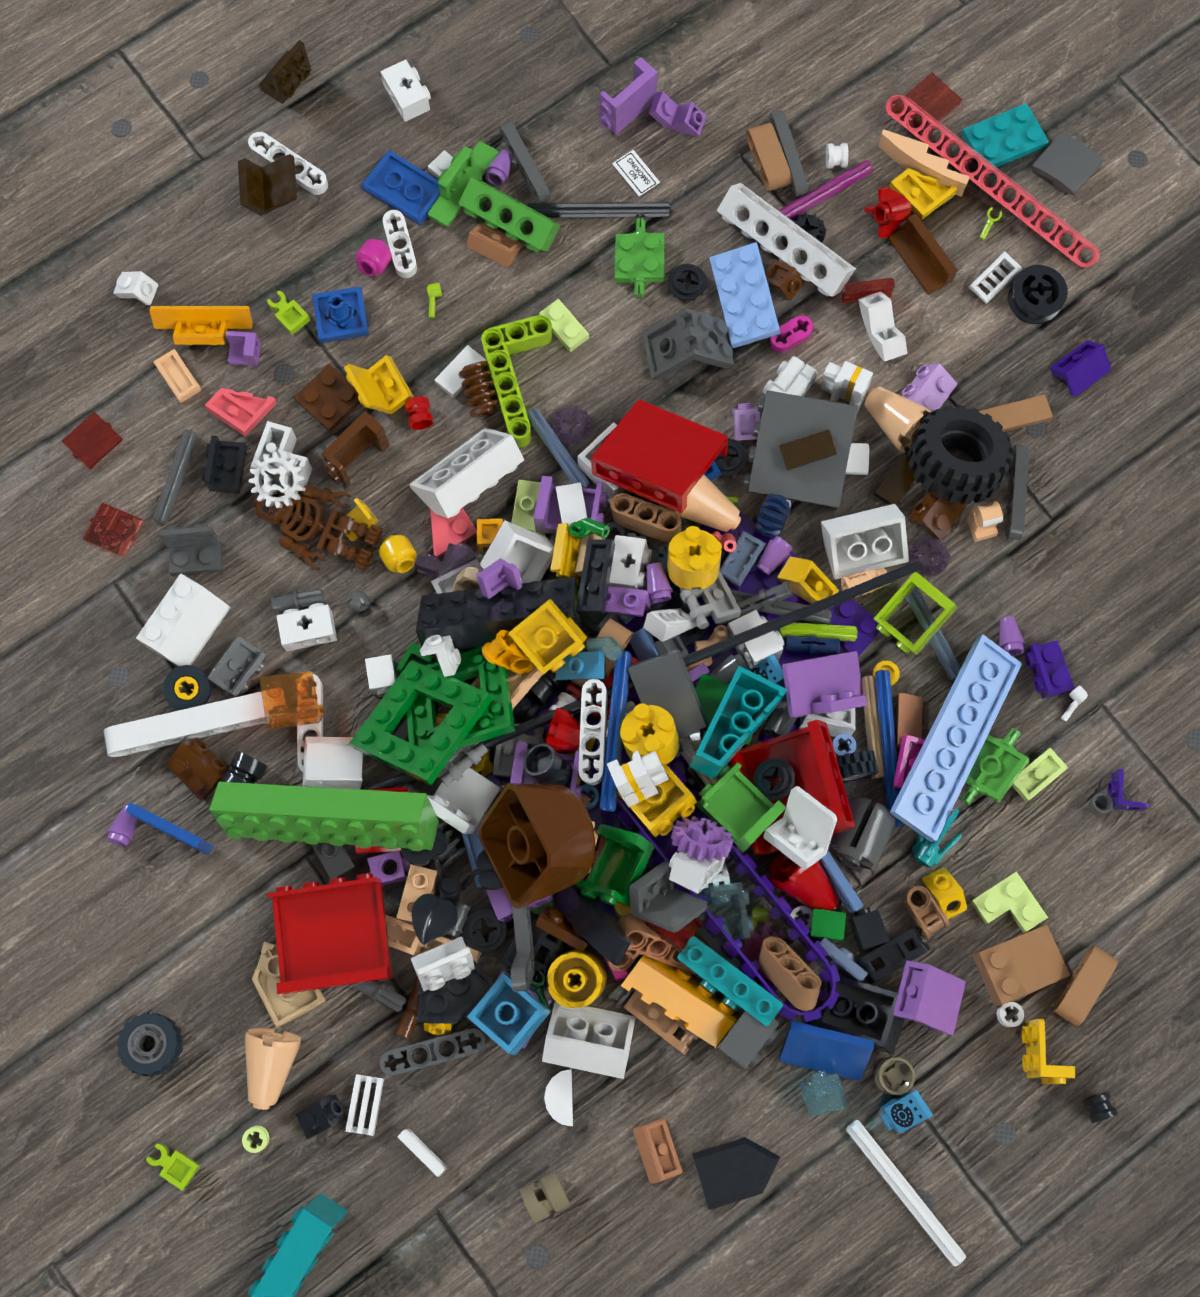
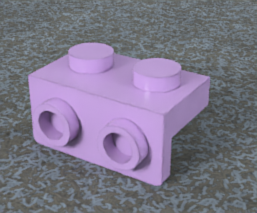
M940 363L926 364L918 369L915 379L903 389L902 396L929 408L933 412L940 409L958 383Z

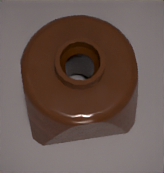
M507 783L478 826L479 839L512 906L520 909L568 888L582 880L592 867L595 855V835L591 818L580 798L565 786Z

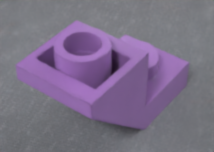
M663 91L656 93L649 114L663 127L696 137L700 136L707 117L693 102L677 105Z

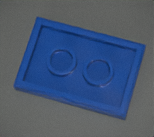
M390 150L387 151L361 184L363 191L393 210L400 211L403 216L419 226L428 217V212L440 197L438 180Z
M132 802L126 808V813L206 855L213 848V845Z
M791 1021L780 1052L779 1061L861 1081L874 1049V1041Z

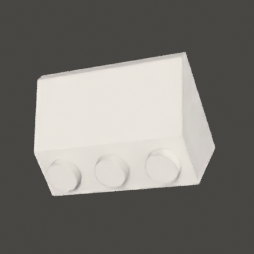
M895 504L821 521L824 547L835 580L852 574L855 575L865 570H877L909 562L905 516Z
M180 574L136 639L143 646L178 667L192 665L229 611L230 606L203 586Z
M555 1001L546 1035L542 1062L624 1079L636 1017L589 1006L566 1008Z

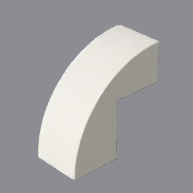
M882 292L858 299L867 333L882 360L885 362L907 354L905 335L894 324L891 299Z

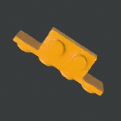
M249 306L150 307V315L155 329H175L173 333L175 345H224L228 329H252L253 326Z

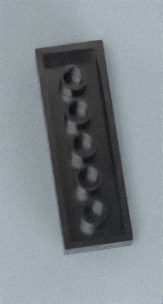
M575 577L521 583L522 588L519 590L508 585L490 599L482 595L480 588L421 596L416 625V633L421 648L425 640L434 635H440L441 637L450 635L454 648L458 650L483 647L486 643H491L500 630L510 632L549 599L555 603L567 619L571 617L579 627L580 615L576 612L579 590Z

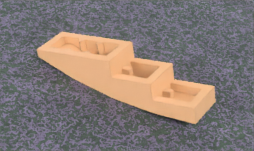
M883 129L878 147L906 170L910 168L920 172L923 176L936 178L937 183L949 188L951 185L956 186L958 190L955 195L962 197L970 176L946 169L949 160L928 154L929 144Z
M385 915L389 946L412 956H417L452 941L439 937L426 945H422L414 932L413 925ZM469 948L473 960L477 963L481 952Z

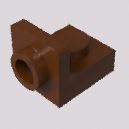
M776 259L765 271L768 286L781 291L785 299L789 301L792 300L804 284L796 268Z

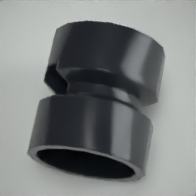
M548 670L532 686L528 693L545 707L555 697L554 690H563L571 680H556V671L553 673L551 670Z
M537 744L527 752L524 758L523 765L525 771L540 784H554L566 787L572 778L573 769L571 764L548 744Z
M236 751L230 763L231 771H226L220 782L255 784L256 780L262 779L268 766L253 757Z

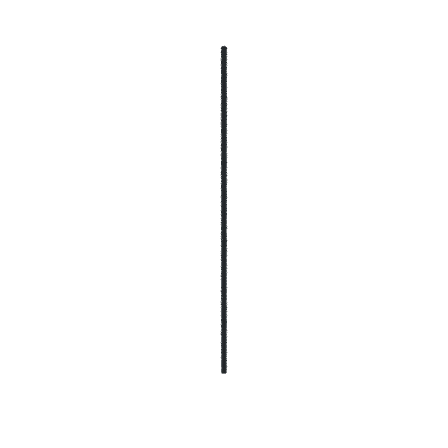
M916 560L682 657L684 663L688 667L921 570L920 564ZM632 678L629 679L628 691L635 688ZM613 686L607 688L608 699L612 697ZM602 691L591 695L593 697V705L597 704L596 695ZM581 699L560 707V709L566 710L570 714L581 711ZM556 709L515 726L514 732L480 743L489 749L551 723ZM400 773L362 790L394 788L416 778Z

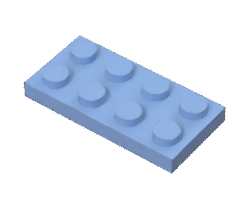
M757 242L709 257L732 347H740L781 334Z

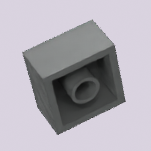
M743 1010L715 1049L738 1068H753L762 1056L759 1052L764 1044L766 1046L770 1045L778 1035L779 1031L775 1028L779 1022L773 1019L769 1026H765Z

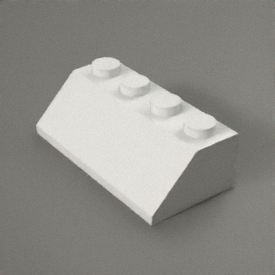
M484 428L409 485L435 514L449 518L457 515L466 504L477 500L480 496L479 494L487 488L495 486L504 475L515 471L517 465L523 462L524 458L511 434Z

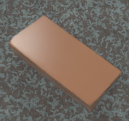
M480 222L469 232L467 247L505 267L511 265L523 244L520 241L507 237L504 233L487 226L483 222Z
M898 693L896 696V748L901 747L902 736L904 735L922 739V697L905 693Z
M665 1118L633 1128L636 1143L651 1184L683 1173Z

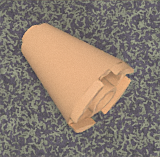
M881 386L871 388L864 398L866 400L864 404L866 409L896 449L902 453L906 452V447L910 448L923 419L932 412L929 408Z
M705 475L701 477L688 494L687 507L683 513L674 511L682 518L723 532H728L730 529L735 530L741 521L739 516L740 510Z
M253 1028L246 1032L245 1052L248 1101L253 1103L254 1108L267 1110L270 1109V1106L277 1103L301 1045V1037L297 1034L284 1031L282 1035L274 1033L275 1029Z

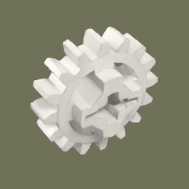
M273 451L272 457L269 454H263L264 461H255L258 468L250 469V472L255 474V478L249 479V482L254 483L256 486L251 492L259 493L260 495L257 500L260 502L266 500V506L272 507L274 502L276 508H282L283 502L286 506H292L291 499L300 500L298 491H305L306 489L301 486V482L307 480L306 477L300 475L305 470L304 467H296L299 461L297 458L289 461L290 454L283 453L281 456L280 452ZM278 462L283 463V466L280 465L278 469L270 466ZM274 475L280 476L279 481L281 485L275 484L277 480ZM278 491L285 494L282 497L272 496L273 494H276Z

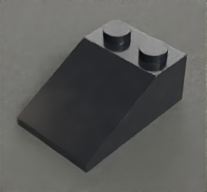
M839 976L841 981L836 982L835 991L839 993V996L833 1008L830 1010L825 1008L820 1010L821 1018L808 1021V1024L873 1040L874 1049L894 1055L905 1020L893 1015L898 993ZM821 982L820 990L826 991V982ZM817 999V1003L814 1009H816L822 1001Z

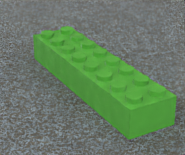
M218 782L209 809L227 837L235 840L253 838L258 841L270 839L279 840L284 843L301 841L312 845L330 843L334 846L348 844L357 845L362 848L379 846L389 850L408 848L412 851H422L423 849H433L439 820L426 793Z

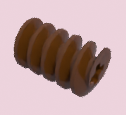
M487 361L469 364L458 373L459 378L465 379L461 383L462 388L468 389L464 392V396L471 398L468 400L467 406L474 408L469 412L470 417L480 418L500 411L499 409H493V406L498 404L499 400H491L490 398L496 394V390H488V387L493 384V380H485V377L490 375L491 372L482 370L484 366L488 365Z

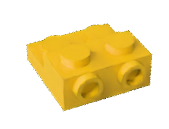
M551 599L546 601L508 633L542 675L548 670H551L553 673L565 664L563 658L568 654L574 657L585 648L583 642L587 639L586 635L571 617L567 619Z
M664 764L662 765L669 780L656 785L658 794L630 807L654 837H657L659 834L661 836L668 834L674 827L673 822L680 816L682 818L688 817L695 809L694 804L697 803L693 794Z

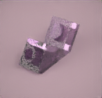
M449 543L443 562L434 555L426 554L425 557L418 555L415 567L417 572L439 578L475 560L474 550H471L470 546L463 543H457L456 545Z

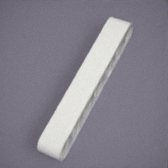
M282 689L261 691L107 727L104 729L107 754L109 757L125 756L181 743L194 738L207 737L280 720L287 717L288 713Z

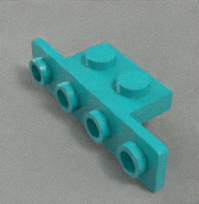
M695 936L690 938L677 956L679 961L703 979L701 982L703 987L713 994L718 990L725 996L724 1003L735 1011L740 1007L765 1026L770 1025L783 1007L782 1002Z

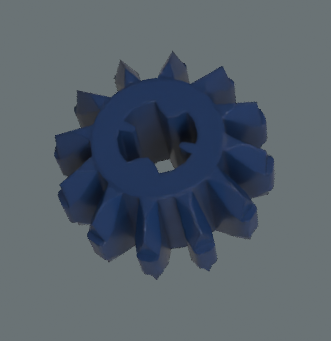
M769 494L765 498L755 524L756 532L768 538L779 537L787 522L791 510V501L779 494Z

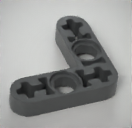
M530 905L520 909L512 906L517 950L511 967L513 992L528 991L535 972Z

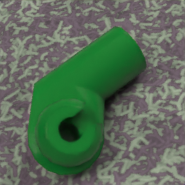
M591 518L581 519L571 523L569 526V532L575 538H583L591 534L606 538L610 531L607 525Z

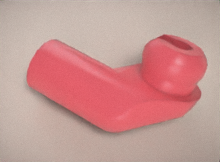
M718 531L712 533L727 552L735 551L737 545L732 534L725 533L721 535Z

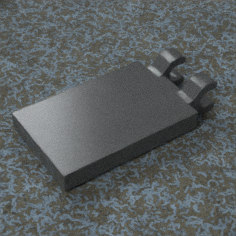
M678 649L630 665L627 669L641 703L659 706L668 711L674 719L680 744L675 757H679L680 752L684 751L680 739L689 736L693 750L697 751L705 735L702 728L707 727L709 723L680 650Z

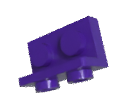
M1058 640L1041 645L1035 643L1027 648L1025 661L1028 668H1032L1035 677L1033 679L1034 687L1041 694L1042 699L1071 692L1075 689Z

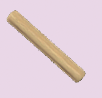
M864 676L861 679L863 695H866L867 705L863 706L868 750L874 751L879 773L872 775L871 778L882 779L884 778L876 678L875 676Z

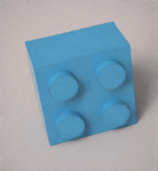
M502 973L467 1018L508 1054L516 1055L551 1011L530 992H513L511 976Z

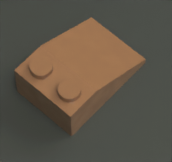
M1048 925L972 955L994 1006L1006 1004L1070 976Z

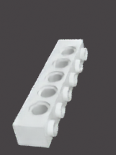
M741 183L730 187L717 209L727 223L738 226L742 229L743 235L750 239L754 238L760 243V247L763 250L778 256L780 262L796 268L803 280L811 281L817 285V289L826 296L833 297L839 294L856 269ZM744 208H747L749 211L748 219L744 216ZM763 222H766L769 227L768 233L763 230ZM782 236L786 237L788 241L787 247L782 244ZM801 250L806 252L807 261L801 258ZM820 265L825 266L827 270L826 276L821 274Z

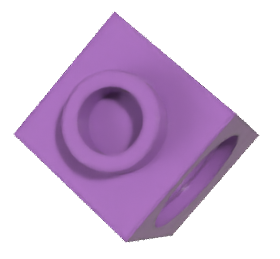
M400 851L367 858L373 878L381 879L382 886L407 880L410 863L403 857ZM388 862L397 863V871L392 875L384 873V867Z

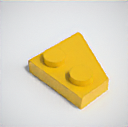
M910 168L891 181L889 186L892 190L908 199L911 204V210L921 220L954 196L958 190L954 185H951L949 188L937 183L936 178L923 176L920 172Z

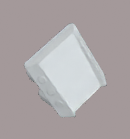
M305 737L303 786L360 790L363 781V753L355 750L349 744L353 737Z

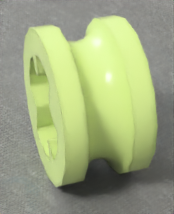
M256 1125L245 1131L242 1137L243 1147L250 1153L262 1151L269 1143V1133L266 1128ZM255 1132H259V1138L263 1140L262 1145L258 1143L257 1147L252 1146V1140L249 1139V1135H254Z

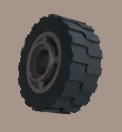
M158 1013L136 1015L130 1022L124 1025V1029L118 1035L120 1037L119 1041H117L118 1057L122 1060L121 1063L123 1066L128 1067L129 1071L139 1075L154 1076L164 1074L165 1071L172 1069L173 1065L180 1059L179 1055L183 1051V1037H181L180 1028L175 1025L176 1023L173 1020ZM153 1037L155 1039V1047L147 1052L145 1044L149 1038Z

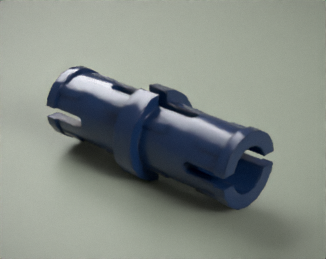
M810 635V637L786 636L785 652H806L813 656L815 653L839 654V638H816V635Z

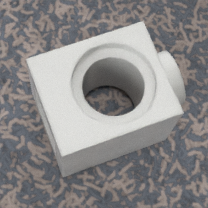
M392 655L365 659L369 689L377 697H384L397 679Z

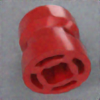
M419 396L405 402L406 412L410 415L408 419L410 429L423 430L434 424L433 416L429 413V398Z

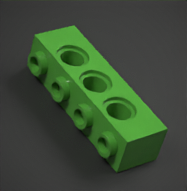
M470 177L458 203L465 208L464 212L474 218H477L478 215L486 219L484 224L496 230L498 227L506 230L505 235L515 241H518L519 238L527 242V248L537 253L540 250H549L561 224L473 177ZM487 199H490L492 202L491 209L486 212V210L484 209V203ZM510 210L512 212V220L506 223L505 213ZM531 221L533 231L528 235L525 232V226Z

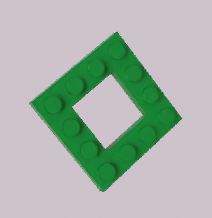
M482 647L461 653V663L455 675L450 677L463 682L479 676L481 690L488 692L493 700L458 749L515 731L508 669L490 663L484 657ZM439 661L424 665L443 673ZM418 695L407 710L409 743L422 749L439 726H437L435 701Z
M411 660L349 744L355 750L431 786L493 698L488 692L450 676L444 677L443 673ZM418 695L451 708L423 749L390 734Z

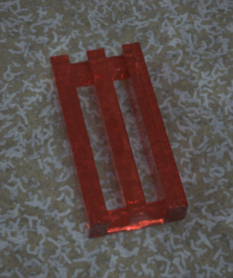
M894 278L847 283L844 285L841 295L842 302H858V299L878 292L891 297L893 288H895Z

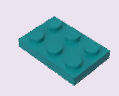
M1027 103L966 127L961 133L966 144L996 167L1043 149L1049 143Z

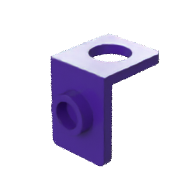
M1118 769L1113 772L1112 781L1110 780L1108 784V796H1111L1113 801V809L1139 812L1148 809L1149 803L1123 800L1124 769Z

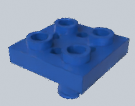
M361 286L312 294L320 343L369 335Z

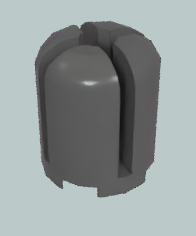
M865 797L852 798L848 802L855 828L833 834L828 851L840 859V865L858 873H861L863 869L871 870L873 875L895 828V817L890 814V810L879 802L876 803L871 813V799Z

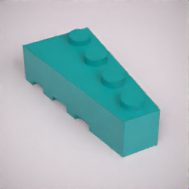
M738 666L689 767L714 779L780 704L788 690Z
M321 1192L306 1207L300 1206L291 1219L294 1225L290 1232L286 1230L276 1244L280 1248L275 1256L271 1255L262 1267V1271L265 1272L261 1281L256 1279L247 1295L250 1297H295L304 1283L302 1279L308 1276L318 1261L316 1255L320 1254L335 1234L332 1229L345 1218L348 1210Z

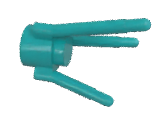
M955 809L946 821L937 841L930 842L926 840L923 844L924 837L918 834L917 840L912 847V850L915 852L912 857L928 868H931L933 864L938 865L941 858L961 839L962 834L958 833L941 850L938 847V844L959 814L958 809Z

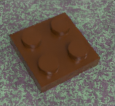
M330 364L294 397L295 402L330 433L361 404L355 387Z

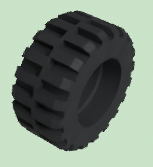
M961 405L956 408L946 406L942 410L937 409L923 419L911 443L908 459L911 472H915L914 478L918 483L921 482L923 484V489L927 492H933L935 494L934 497L940 500L945 498L949 503L954 504L957 501L961 502V504L983 501L985 498L992 496L996 489L999 488L1012 464L1013 446L1008 433L1003 432V426L998 421L994 422L992 416L987 413L985 415L980 413L979 409H967L966 406ZM945 447L960 449L969 454L976 462L960 460L951 455Z

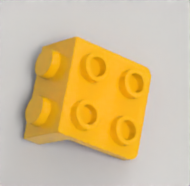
M388 355L384 356L368 370L352 364H347L344 367L347 372L346 378L348 382L357 390L359 394L358 400L365 408L392 415L404 406L407 400L414 397L392 357Z
M1044 1019L1026 1021L1025 1026L1022 1027L1021 1037L1022 1042L1026 1043V1055H1023L1022 1067L1023 1071L1027 1072V1078H1041V1084L1055 1085L1066 1084V1079L1075 1078V1066L1046 1065Z

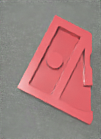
M221 388L205 404V408L209 413L246 437L276 405V399L270 396L267 399L253 397V393H238L231 389Z
M463 508L460 509L457 515L449 518L437 515L431 510L433 551L436 560L477 536V529Z

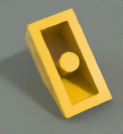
M790 556L777 577L782 583L787 581L792 593L810 604L839 592L837 587L811 560Z

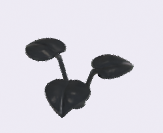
M437 828L432 850L412 851L408 848H401L404 858L411 864L423 866L433 859L439 875V898L432 894H423L415 901L412 907L413 929L422 945H426L432 940L446 935L455 927L458 913L454 903L459 901L461 891L466 889V886L476 875L479 874V883L483 888L489 890L503 888L485 849L477 857L479 869H475L463 883H460L454 877H445L437 855L443 854L447 850L448 844L445 834L439 828Z

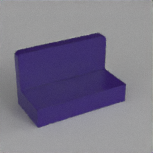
M1087 340L1052 365L1050 370L1052 376L1066 380L1070 395L1076 397L1110 372L1111 366L1104 345Z

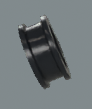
M1045 265L1029 266L1017 275L1009 289V307L1017 318L1026 323H1047L1056 317L1066 302L1068 295L1067 284L1062 275L1051 267ZM1024 285L1029 286V288L1024 295L1022 287ZM1052 295L1053 303L1047 304L1048 298Z

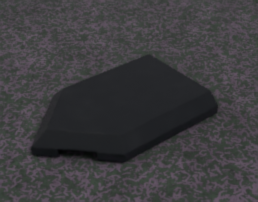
M473 960L475 969L471 970L467 977L448 980L443 987L437 990L430 991L428 989L423 991L421 983H419L416 1023H458L480 1002L495 982Z
M746 1137L692 1153L708 1210L763 1194L780 1156Z

